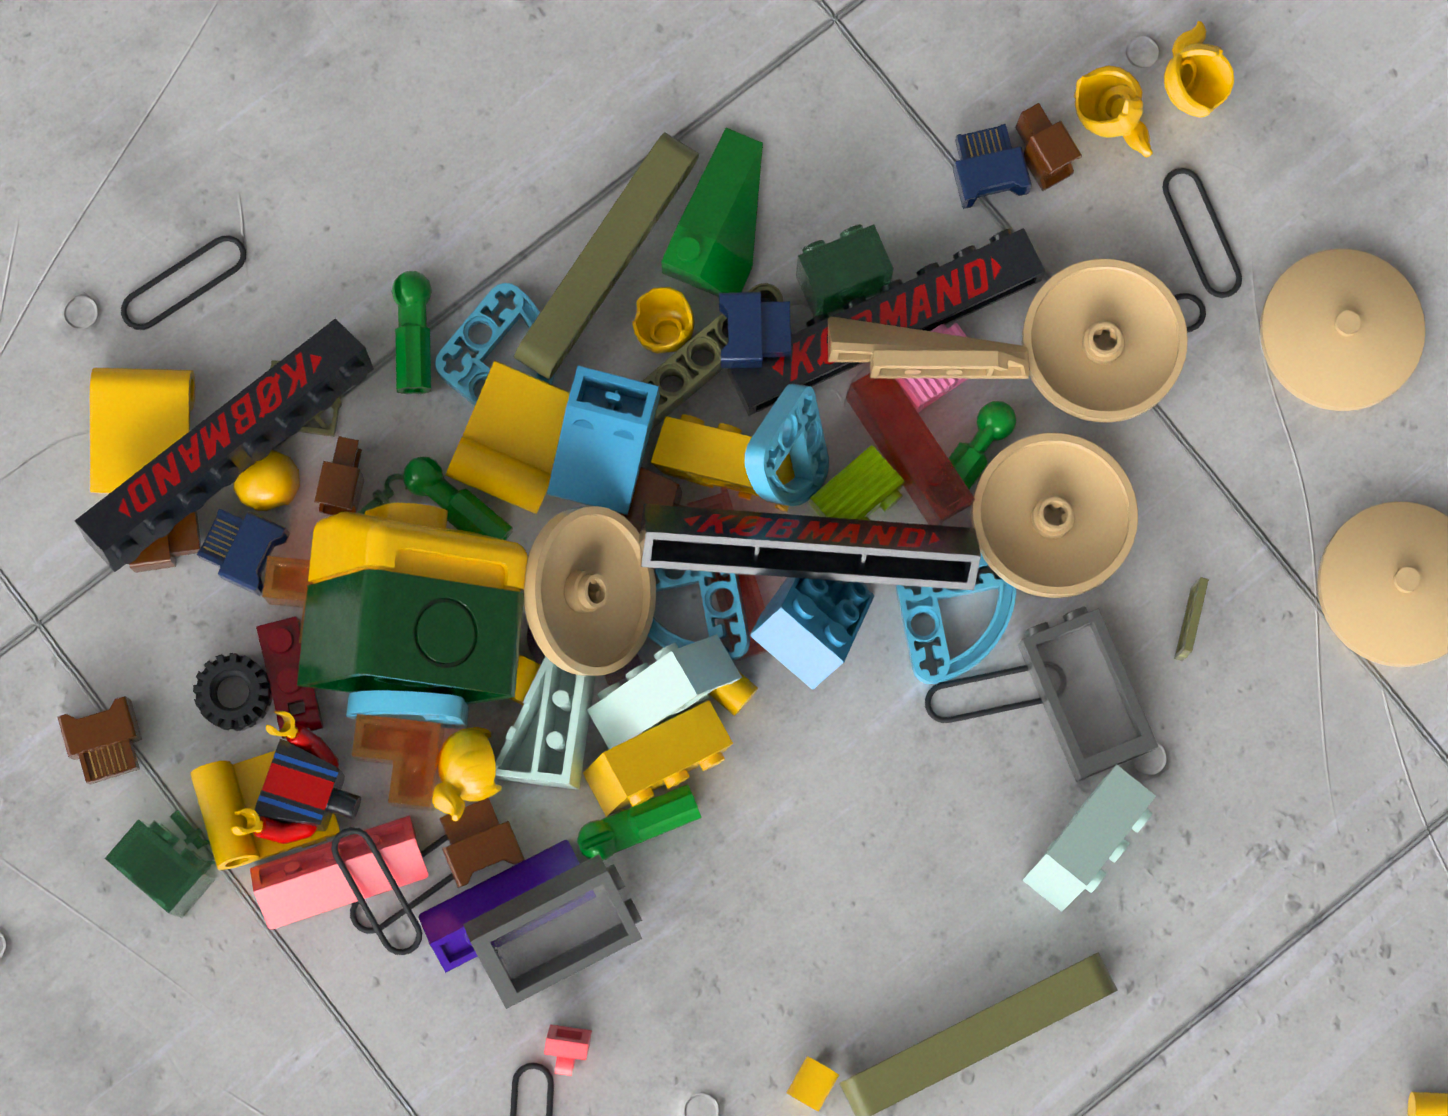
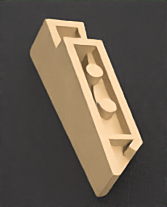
M839 317L828 318V362H870V378H1029L1028 349L1021 345Z

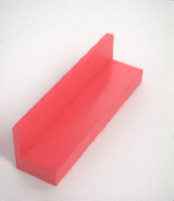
M410 815L364 830L375 843L398 887L428 877V871L419 849L415 828ZM352 834L340 839L338 843L339 855L364 899L393 890L362 836ZM332 841L250 868L253 892L269 929H276L358 901L333 857L331 850Z

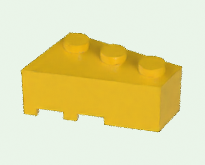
M682 414L680 419L665 416L651 463L663 474L711 489L717 486L738 491V497L750 500L752 495L760 497L753 489L745 468V452L752 438L751 436L741 434V429L729 424L719 423L717 428L705 426L703 420L691 415ZM789 453L776 471L783 485L795 478ZM775 504L776 509L788 511L789 506Z
M710 700L603 752L583 772V775L607 817L629 804L634 807L655 795L653 791L664 785L670 789L690 778L688 772L701 766L703 771L716 766L725 760L722 753L733 745V742Z

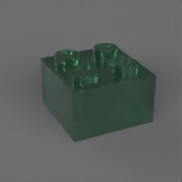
M862 224L852 226L840 233L841 238L827 244L824 240L815 241L802 249L803 253L798 255L796 278L813 317L842 309L843 305L857 297L865 296V298L876 295L880 293L879 289L891 282L894 268L874 224L863 228Z
M138 819L104 859L167 913L183 918L216 880L207 873L212 866L195 851H191L187 847L183 851L179 849L176 844L180 838L162 823L159 824L153 820L151 824H148Z

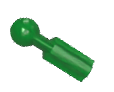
M406 271L394 280L391 290L393 299L398 305V328L395 329L397 393L424 394L431 392L430 328L427 327L426 304L430 301L432 288L430 281L423 274L417 271Z
M992 401L981 408L977 416L978 432L970 443L960 442L923 493L930 502L950 514L954 512L988 464L984 453L993 441L1005 439L1014 431L1016 414L1013 408L1003 401Z
M417 457L412 459L404 468L403 480L407 489L418 497L428 496L441 508L447 510V521L457 530L474 532L502 540H507L513 532L512 526L465 488L458 491L445 480L442 468L436 460L430 457Z
M687 784L604 819L586 823L578 833L577 843L583 856L591 859L599 854L604 861L619 851L684 826L702 817Z

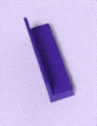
M563 840L419 914L418 918L428 942L445 973L478 957L463 924L580 864L568 840ZM592 889L495 939L492 943L494 947H497L596 895Z

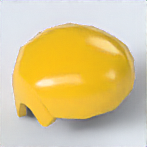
M657 287L639 297L636 302V316L634 321H632L634 333L638 341L645 349L657 354L677 352L691 339L695 326L693 310L684 294L671 287Z
M271 450L266 458L256 461L239 475L233 483V490L241 503L257 511H269L280 506L289 505L300 487L299 469L291 457Z

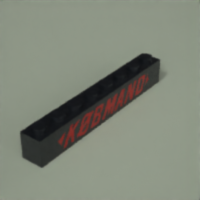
M1009 228L993 235L989 239L990 244L976 250L975 246L972 245L958 251L953 255L954 260L939 266L938 262L921 268L916 272L917 277L903 283L901 279H897L884 285L879 289L881 294L868 300H866L865 296L857 297L843 305L844 311L831 317L932 331L941 324H950L1041 282L1045 269L1025 229L1022 228L1013 233ZM823 313L806 322L807 328L794 334L791 332V357H763L762 367L728 368V375L748 416L774 405L788 384L813 387L865 363L828 362V313Z
M336 318L78 517L75 523L86 542L114 572L125 564L133 562L145 548L158 538L169 534L173 527L187 515L201 509L210 497L223 487L234 483L239 475L256 461L266 458L274 447L288 436L299 432L303 425L320 411L331 407L335 400L349 388L360 384L374 370L366 347Z
M644 504L639 537L641 567L974 590L981 558L975 528L656 504Z

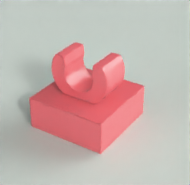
M550 1024L544 1054L557 1056L555 1074L572 1076L575 1059H587L592 1030Z

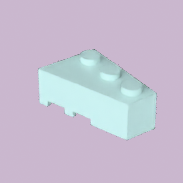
M717 634L678 648L676 643L670 644L654 654L656 662L649 666L648 663H644L629 671L625 675L628 679L625 684L621 686L617 682L597 694L600 701L587 709L609 749L676 717V715L695 702L696 704L702 703L710 698L708 694L714 689L732 684L742 678Z
M545 656L524 698L522 710L514 726L510 727L505 737L507 740L495 762L496 779L580 789L590 719L587 709L592 705L596 676L571 674L557 667Z
M1116 764L1072 817V820L1058 838L1048 847V851L1024 877L1023 881L1061 912L1084 889L1092 893L1107 874L1101 868L1108 858L1115 863L1130 844L1124 838L1131 828L1138 832L1153 814L1147 808L1156 795Z

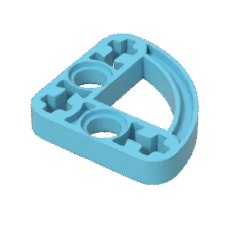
M502 283L495 286L439 351L435 366L440 378L475 406L478 400L474 394L475 386L480 381L486 380L490 368L483 363L484 360L520 317H522L530 329L540 314L535 304L521 289L513 284ZM510 295L515 296L513 302L516 308L514 310L505 308L498 316L499 322L503 323L501 327H498L491 317L484 314L486 310H489L493 316L500 307L497 300L498 297L502 296L507 299ZM485 324L491 328L492 336L487 343L475 344L469 339V331L474 325ZM463 341L465 346L477 355L475 358H472L467 352L461 360L462 367L464 368L463 371L459 373L453 370L448 374L446 372L448 367L445 360L447 358L456 360L461 355L463 349L458 343ZM538 373L536 375V378L553 385L554 375L550 380Z
M788 384L747 445L745 468L749 481L755 492L767 502L787 506L801 505L807 502L826 480L829 470V456L815 392L811 386ZM790 453L795 478L783 485L776 471L787 454Z
M982 554L978 570L989 566ZM992 573L979 575L978 579L981 584H976L974 590L939 588L940 592H933V587H921L920 594L913 595L912 589H904L903 585H896L906 642L915 677L925 684H938L956 678L979 664L993 650L1008 626L1015 605L1016 588L1005 582L1002 578L994 579ZM998 589L995 612L984 634L968 650L950 660L938 600ZM925 613L933 618L935 623L934 631L927 636L916 634L911 627V620L915 615ZM938 639L940 646L932 645L931 651L934 660H941L943 666L938 667L935 676H930L927 669L921 670L920 664L926 660L925 648L916 650L914 643L927 644Z
M655 568L657 577L660 580V583L656 584V592L699 583L709 637L717 634L720 640L726 638L725 625L719 624L716 626L715 619H730L737 615L738 622L729 623L732 634L740 636L741 642L734 644L735 651L730 652L728 647H725L732 660L739 659L747 653L750 646V635L738 574L720 572L723 577L730 574L731 581H717L708 585V578L716 579L715 572L686 570L681 578L671 580L666 576L664 568ZM719 589L730 590L734 597L732 607L725 612L716 611L712 605V596ZM653 617L648 637L663 648L673 643H676L678 648L694 643L675 635Z
M390 690L358 691L348 695L346 717L363 721L466 729L469 707L462 697L449 694Z

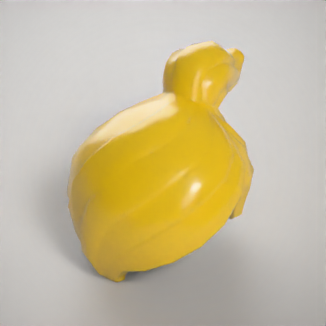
M1198 21L1193 29L1177 37L1172 48L1173 58L1168 62L1164 73L1165 90L1171 102L1179 110L1197 117L1207 116L1216 107L1221 105L1230 95L1234 84L1233 68L1223 55L1221 47L1203 44L1206 38V28L1201 21Z
M1108 65L1096 68L1077 80L1074 93L1077 117L1087 130L1101 137L1123 136L1125 142L1145 158L1153 154L1149 131L1146 125L1140 121V117L1143 114V92L1139 82L1130 72L1121 67Z
M466 728L451 734L444 741L439 752L438 773L442 783L435 786L432 793V803L435 808L450 814L454 821H458L464 812V800L469 802L482 801L502 790V787L494 782L496 774L495 758L488 740L491 737V732L486 728Z

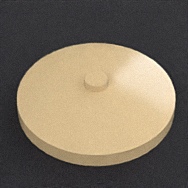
M1330 249L1304 257L1280 276L1263 305L1260 319V340L1268 366L1289 392L1316 407L1334 411H1352L1380 403L1394 394L1408 380L1422 355L1425 342V320L1421 303L1411 284L1388 262L1359 250Z
M1115 259L1082 261L1061 270L1051 277L1034 297L1027 311L1022 330V346L1028 349L1029 375L1041 394L1063 412L1092 422L1123 421L1136 417L1154 407L1167 395L1182 371L1187 353L1188 337L1185 319L1171 291L1162 281L1147 270L1135 264Z
M1043 433L1014 442L1003 449L989 463L980 477L974 492L971 507L972 528H975L980 553L990 568L1000 578L1016 589L1028 594L1046 598H1064L1080 595L1098 587L1109 579L1121 566L1134 543L1138 525V508L1133 487L1125 471L1104 449L1074 435Z
M1382 503L1354 515L1330 539L1323 552L1318 569L1317 588L1319 602L1332 631L1352 651L1375 663L1395 667H1409L1429 663L1448 653L1447 515L1418 503Z
M599 506L575 507L557 514L539 532L527 559L523 593L529 628L544 655L557 667L575 675L600 676L623 668L636 656L643 646L654 617L656 604L654 568L641 567L640 534L624 516L609 508Z

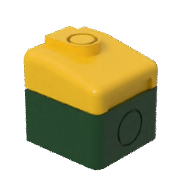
M389 503L366 510L365 514L341 512L319 520L313 530L308 581L313 582V584L307 586L297 686L347 693L390 690L449 694L462 697L467 705L515 697L524 606V593H521V591L524 589L528 559L526 550L516 542L474 532L446 528L448 511L425 504Z

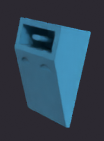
M577 366L565 410L547 495L589 506L605 507L617 513L628 515L660 399L659 386Z
M787 577L761 613L750 636L813 690L845 662L875 595L862 582Z

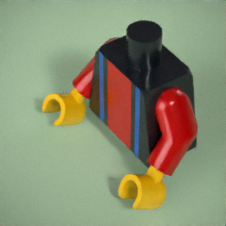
M279 710L274 711L275 714L283 718L284 726L278 731L275 727L266 725V730L274 736H287V741L279 740L255 809L244 808L234 812L237 815H243L247 819L246 829L235 826L231 827L232 832L235 835H246L254 832L256 837L287 844L310 838L316 831H326L332 814L354 820L360 807L361 796L341 790L345 775L339 769V759L322 738L302 725L295 724L294 717L290 713Z

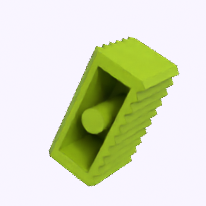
M871 445L810 497L809 505L820 517L870 520L868 517L878 508L886 512L903 497L899 491L903 488L905 481L876 448Z

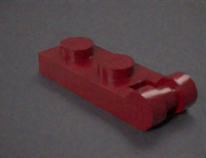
M295 616L256 626L275 710L291 714L289 705L304 701L305 712L292 715L295 724H300L306 729L310 728V731L323 729V721L315 688L297 686L302 632L298 617ZM277 715L278 727L281 730L284 726V720L280 715Z

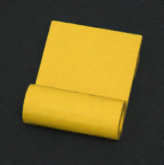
M494 360L445 476L537 514L549 486L570 392Z
M92 369L90 378V492L111 493L190 431V412L194 408L196 389L193 370Z
M275 751L232 764L230 761L211 762L197 767L190 772L214 860L219 870L243 866L298 847L306 848L327 841L326 838L335 836L340 832L335 814H332L326 831H316L310 838L287 844L256 837L254 832L246 835H235L232 832L231 827L235 826L246 829L247 819L243 815H237L234 812L244 808L255 809Z

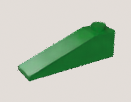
M725 128L662 258V274L719 297V293H738L743 291L753 267L763 150L762 142Z

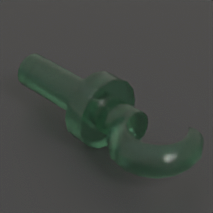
M395 473L388 476L384 483L385 490L382 492L379 489L375 490L372 493L374 499L357 513L365 514L366 510L389 504V499L395 495L390 488V483L397 479L404 482L403 474Z
M178 810L169 816L186 835L187 838L183 840L186 845L192 842L197 850L204 845H210L209 839L203 840L199 836L203 833L200 827L194 830ZM213 858L211 861L202 862L204 865H212L215 863V860Z

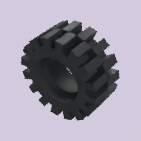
M230 653L229 656H224L223 654L215 656L216 660L213 662L207 661L204 664L206 668L202 673L198 671L195 677L198 679L197 685H193V692L196 694V699H194L196 706L205 719L223 730L229 731V729H234L235 731H241L246 726L253 727L256 725V720L264 718L267 714L265 710L267 706L270 707L272 702L267 673L259 664L245 655L243 657L237 653ZM229 677H240L246 681L249 688L246 701L236 708L223 706L217 696L220 683Z

